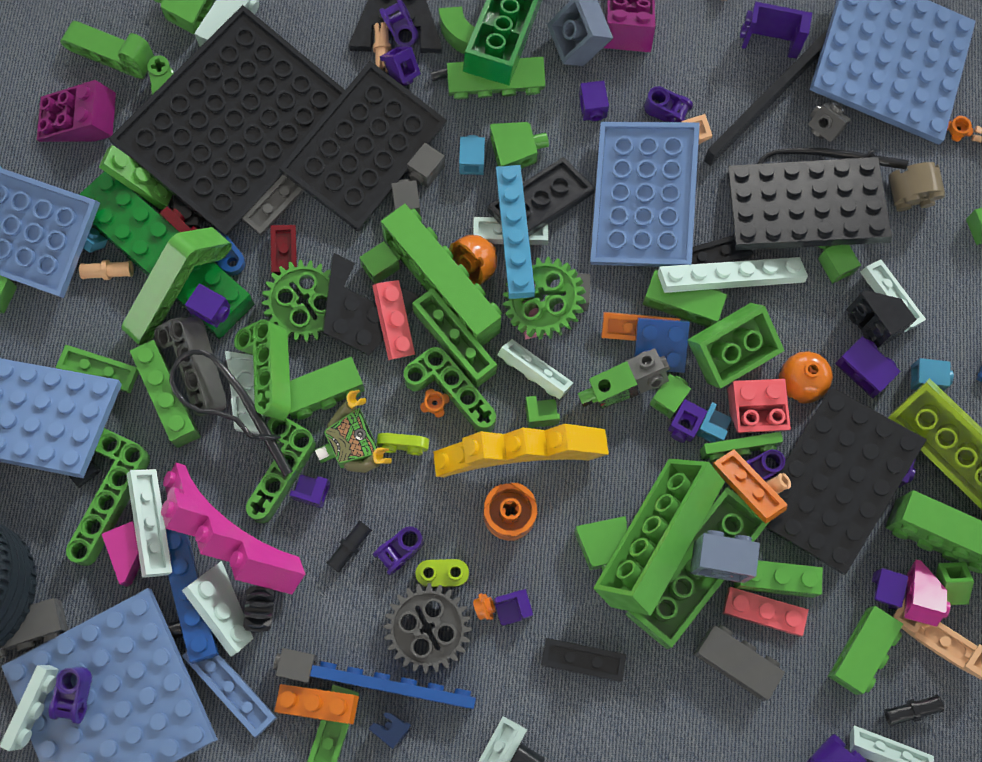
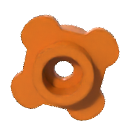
M958 116L953 121H949L947 130L952 135L951 139L953 141L959 142L963 137H970L973 134L972 124L967 117Z
M428 389L425 392L426 396L424 402L420 405V409L423 413L430 412L435 417L440 418L445 414L444 408L449 403L450 398L447 394H442L434 389Z
M480 593L479 598L473 600L475 612L480 620H493V613L496 612L494 602L491 597Z

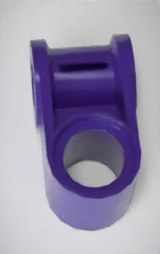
M397 0V3L386 9H379L385 24L390 29L398 45L408 47L416 43L418 33L402 0ZM405 28L412 32V39L408 43L402 41L400 37L401 31Z
M661 86L651 88L644 104V110L648 115L664 122H682L685 120L688 111L693 108V103L689 98L678 95ZM653 100H658L660 104L655 103Z
M770 449L746 462L766 482V480L775 476L783 469L785 458L780 451ZM765 458L774 459L777 464L776 469L769 468L765 463Z
M405 527L390 540L378 547L372 555L375 558H379L388 569V575H392L413 555L420 551L424 543L423 536L415 527ZM416 534L418 536L417 543L411 547L404 544L406 535ZM387 553L394 559L393 562L387 556Z
M72 667L59 672L48 711L50 719L65 718L70 719L75 724L82 722L86 714L87 700L92 682L91 672L87 668ZM73 674H75L77 677V684L75 687L71 683V677Z

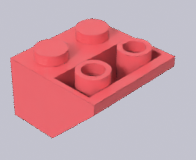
M785 379L733 381L727 388L729 412L737 433L791 430Z

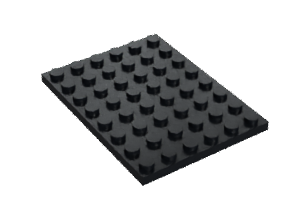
M242 5L109 138V141L116 148L131 157L151 177L226 237L236 228L256 202L283 175L279 172L281 165L345 89Z

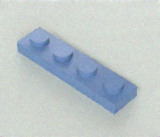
M187 652L182 655L255 738L277 719L276 715L220 653L218 656L194 664L190 663Z

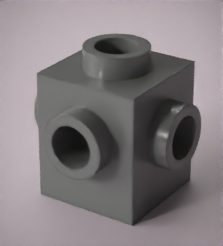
M827 102L822 106H816L810 114L812 119L808 125L812 128V133L817 137L825 138L832 142L840 135L851 119L843 113L844 109L834 102L832 104Z
M655 348L627 360L640 393L659 388L664 383L669 382L666 371L670 370L665 356L659 357Z

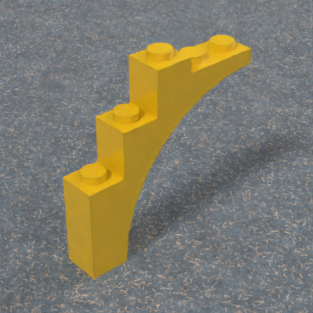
M562 424L547 430L523 427L505 434L481 431L462 438V442L433 451L436 477H447L470 470L519 462L541 460L589 461L609 455L605 429Z

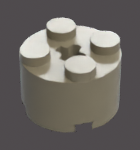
M934 162L913 164L907 166L908 170L901 174L898 169L888 176L894 206H896L898 212L909 210L913 205H920V208H928L935 205V200L945 197L939 164L935 166Z

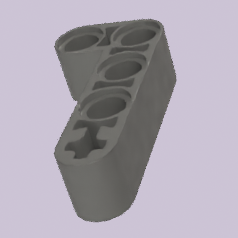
M196 316L171 319L157 326L154 331L157 345L160 348L174 347L177 358L181 354L193 349L205 350L213 354L204 323ZM203 355L186 357L179 363L190 404L200 409H213L223 412L227 402L216 365L211 359ZM193 411V412L195 413V415H197V416H199V417H201V416H206V415H210V414H199V413Z

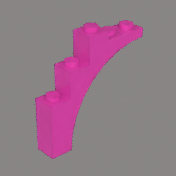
M175 463L172 470L166 473L163 480L167 500L162 506L161 515L164 519L165 528L195 536L200 554L230 562L235 580L293 594L306 575L300 558L259 541L226 519L200 493L192 481L186 465Z

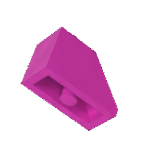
M133 521L102 534L118 582L125 587L132 585L140 568Z
M916 559L907 573L909 577L906 586L904 618L937 627L943 617L947 618L950 611V602H947V589L921 560Z

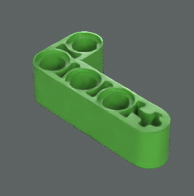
M78 21L71 22L60 40V43L69 51L138 79H144L148 72L147 64L154 57L148 42L137 34L130 33L127 39L123 40Z
M263 319L240 329L235 335L234 346L240 351L253 355L254 398L257 413L280 421L284 420L291 410L288 334L285 328Z
M432 347L426 350L405 367L404 380L408 389L421 391L435 381L477 432H491L496 424L494 409L442 348ZM434 357L442 359V363L438 366L431 365L429 361ZM413 373H420L422 378L414 382L409 379V376ZM450 376H454L459 381L455 385H448L445 380ZM466 395H470L475 401L470 405L462 403L461 399ZM479 413L482 415L483 418L489 417V423H486L485 421H482L480 423Z
M271 418L267 423L272 434H274L277 426H287L286 431L280 435L281 438L276 440V442L283 446L281 451L286 460L292 459L295 461V464L292 468L293 472L283 477L274 460L248 500L246 512L255 522L260 524L269 522L316 447V442L311 432L288 418L280 421ZM300 438H308L309 442L305 447L299 448L296 446ZM278 481L281 483L280 489L277 492H268V487L272 482ZM265 494L272 501L269 502L267 499L265 500L262 496ZM257 506H258V507H262V506H263V507L265 508V512H264V513H261V512H258V513H257V512L255 511V508H256Z

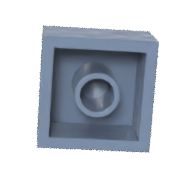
M570 0L547 24L561 61L565 65L584 66L613 39L598 0Z
M708 530L707 534L703 533L694 541L690 574L745 583L756 577L760 543L752 542V538L749 536L735 535V538L724 537L723 532Z

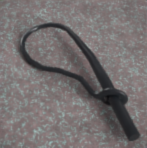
M786 148L766 153L759 159L757 164H763L768 157L776 154L819 155L837 159L878 157L880 166L906 170L908 160L875 155L876 149H871L866 154L828 148Z
M194 349L181 354L174 361L170 370L169 382L173 394L185 407L199 414L217 415L235 421L249 438L265 442L283 477L293 472L276 442L281 436L271 433L262 415L257 413L255 404L246 390L223 363L205 350ZM192 355H203L211 359L239 395L260 434H252L236 416L213 409H200L187 402L177 390L175 384V372L179 363Z

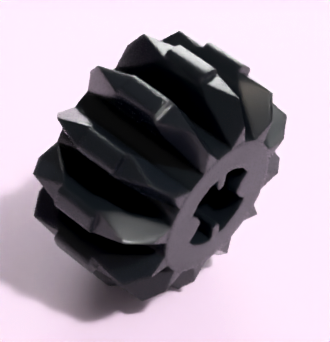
M250 586L246 590L243 619L245 630L261 633V631H269L271 628L274 591L272 589Z

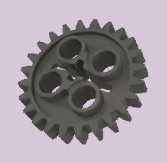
M428 583L426 591H423L421 585L417 584L416 593L407 588L408 597L404 598L398 594L397 597L400 604H390L391 608L395 610L394 614L385 615L391 620V624L383 625V628L391 630V634L386 635L384 639L393 640V644L388 647V650L397 649L398 652L394 659L396 660L403 656L405 658L403 666L405 667L412 662L414 672L420 665H423L424 673H427L429 666L432 665L435 672H439L440 663L449 668L448 659L451 658L457 662L459 659L455 652L465 653L466 650L461 646V643L470 642V639L464 636V632L472 631V628L465 626L464 622L469 621L471 617L462 615L467 606H457L461 598L457 597L452 600L450 598L452 595L451 589L445 595L442 594V585H439L437 590L433 591L431 583ZM432 601L438 602L441 606V612L437 617H431L426 612L427 605ZM416 606H420L428 623L433 622L435 624L432 632L441 647L440 650L435 649L427 632H421L424 624L416 612ZM412 614L417 620V625L413 630L405 629L402 624L404 616ZM442 626H449L453 629L454 637L451 641L446 642L440 639L439 630ZM418 639L428 641L430 646L428 653L422 655L416 652L415 643Z

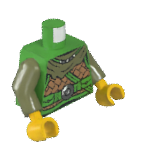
M355 390L347 394V401L341 405L327 424V429L324 433L329 443L315 449V452L321 464L336 457L341 469L345 468L347 471L367 473L381 464H390L392 458H383L384 453L389 451V449L377 447L360 408L356 409V406L366 403V398H360L357 401L356 395L360 393V390Z

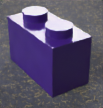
M863 336L835 363L872 399L901 372L892 359L885 357L877 350V346L872 341L865 339Z

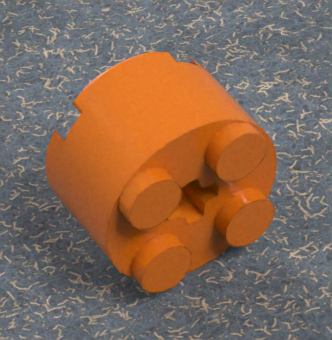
M507 483L496 486L485 499L484 522L488 530L500 539L515 541L524 537L533 528L537 517V503L533 493L519 483ZM511 507L515 508V516L512 514L510 516L505 515V508L508 510Z

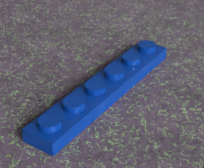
M166 529L172 573L168 577L189 661L194 664L218 656L219 652L213 632L182 592L184 588L199 578L189 536Z
M323 661L320 662V666L312 665L310 676L314 678L474 709L476 698L470 697L471 691L455 688V692L450 693L444 691L443 685L428 683L427 688L416 686L417 680L401 677L400 682L390 681V675L374 672V676L370 677L363 675L364 670L359 668L347 667V671L336 670L337 664Z

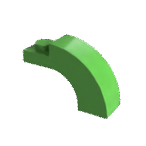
M462 6L438 8L439 25L444 38L454 49L465 55V50L475 27L465 19Z

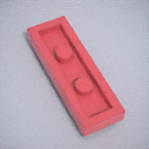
M399 280L372 285L388 360L415 355Z
M729 587L722 614L801 637L804 634L809 610Z

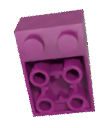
M607 0L605 19L613 39L604 48L651 52L655 32V0Z
M93 80L41 96L37 141L95 142L111 137L113 135L116 92Z

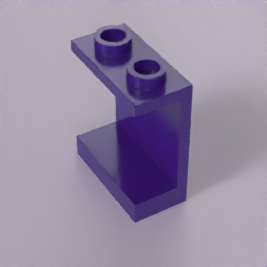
M755 1L752 11H747L745 22L740 30L739 38H743L741 48H747L753 33L790 41L788 57L797 59L809 35L813 13Z

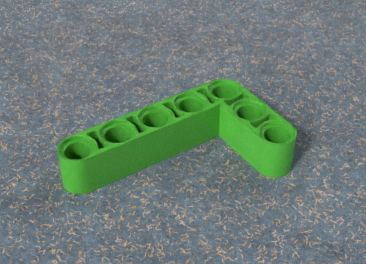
M213 227L175 234L167 242L127 314L121 329L140 346L151 341L154 338L156 327L163 323L193 268L197 265L222 260L230 252L232 244Z
M105 428L94 452L114 461L66 548L68 559L82 566H89L96 561L105 545L102 534L114 529L130 500L128 479L124 485L117 486L119 477L127 475L130 470H146L150 462L148 452L140 445ZM113 441H117L116 448L107 452L108 445ZM135 452H140L139 459L131 463V455ZM113 498V506L109 510H105V502ZM100 522V530L95 534H91L93 524ZM86 546V555L79 559L77 556L78 550Z

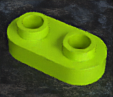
M379 433L376 445L381 448H388L389 451L385 453H396L397 450L407 451V454L420 456L423 452L428 451L429 439L416 435Z
M459 559L425 560L417 566L415 575L418 583L426 588L428 583H431L432 588H438L439 585H442V588L460 587L467 582L469 569L466 563ZM453 568L460 569L461 574L458 577H453L450 574ZM426 569L434 571V575L431 578L424 576Z

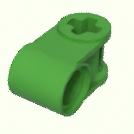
M154 56L147 64L152 95L174 74L168 60L163 56Z

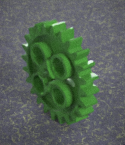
M538 257L536 265H532L535 297L509 299L508 292L503 293V296L509 300L504 302L503 306L509 309L505 314L508 318H512L510 321L514 327L518 326V330L521 333L527 330L526 334L529 337H532L536 332L539 339H542L544 333L552 339L553 331H556L561 336L562 327L571 330L569 322L571 320L578 322L575 313H583L584 311L579 304L586 303L585 298L580 296L586 293V290L580 286L583 284V281L580 277H577V271L575 269L570 270L571 267L567 262L562 266L559 258L552 263L550 257H547L545 263H542ZM559 279V285L551 288V282ZM559 303L564 304L560 311H553L555 305ZM539 308L535 316L529 317V312L532 309Z
M299 260L298 267H294L289 262V270L286 271L280 266V276L275 273L271 274L274 283L267 281L265 283L270 291H263L262 294L264 297L269 298V300L263 301L262 306L269 307L270 309L266 310L264 315L265 317L273 316L269 322L285 328L288 337L294 334L295 342H298L300 336H304L305 342L308 343L309 335H313L317 341L319 338L318 333L323 330L325 309L318 310L314 304L319 299L327 300L330 269L323 273L322 264L320 263L315 269L311 260L307 267L303 266L302 260ZM304 279H311L314 285L310 289H303L300 283ZM290 283L295 284L304 299L309 298L308 305L318 317L316 320L311 317L303 303L299 304V297L290 287ZM282 293H290L293 296L289 303L280 302L279 297ZM298 313H303L307 316V321L303 324H297L293 321L294 316Z

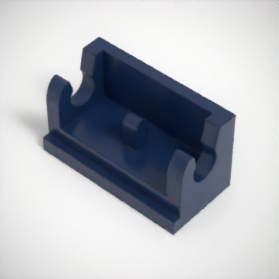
M384 713L386 719L392 722V724L390 722L385 723L389 730H386L383 725L374 722L368 729L389 747L396 749L413 725L409 722H403L394 714Z

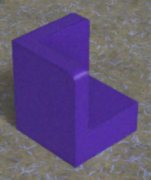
M300 475L295 491L291 490L289 496L292 500L322 509L331 484L328 479L320 476L315 479Z
M883 568L874 571L872 582L877 583L874 599L889 604V609L902 608L909 576Z
M526 589L494 598L501 626L533 617Z

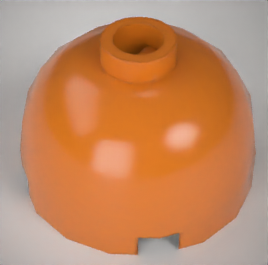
M467 235L453 242L449 247L454 257L452 259L455 260L457 265L462 264L470 275L468 278L473 284L478 283L481 285L493 276L497 268L496 248L485 238L479 235Z
M805 351L799 352L787 359L779 373V379H785L787 396L789 398L792 397L798 400L799 403L806 404L814 403L827 393L831 387L833 374L831 366L825 358L818 353Z

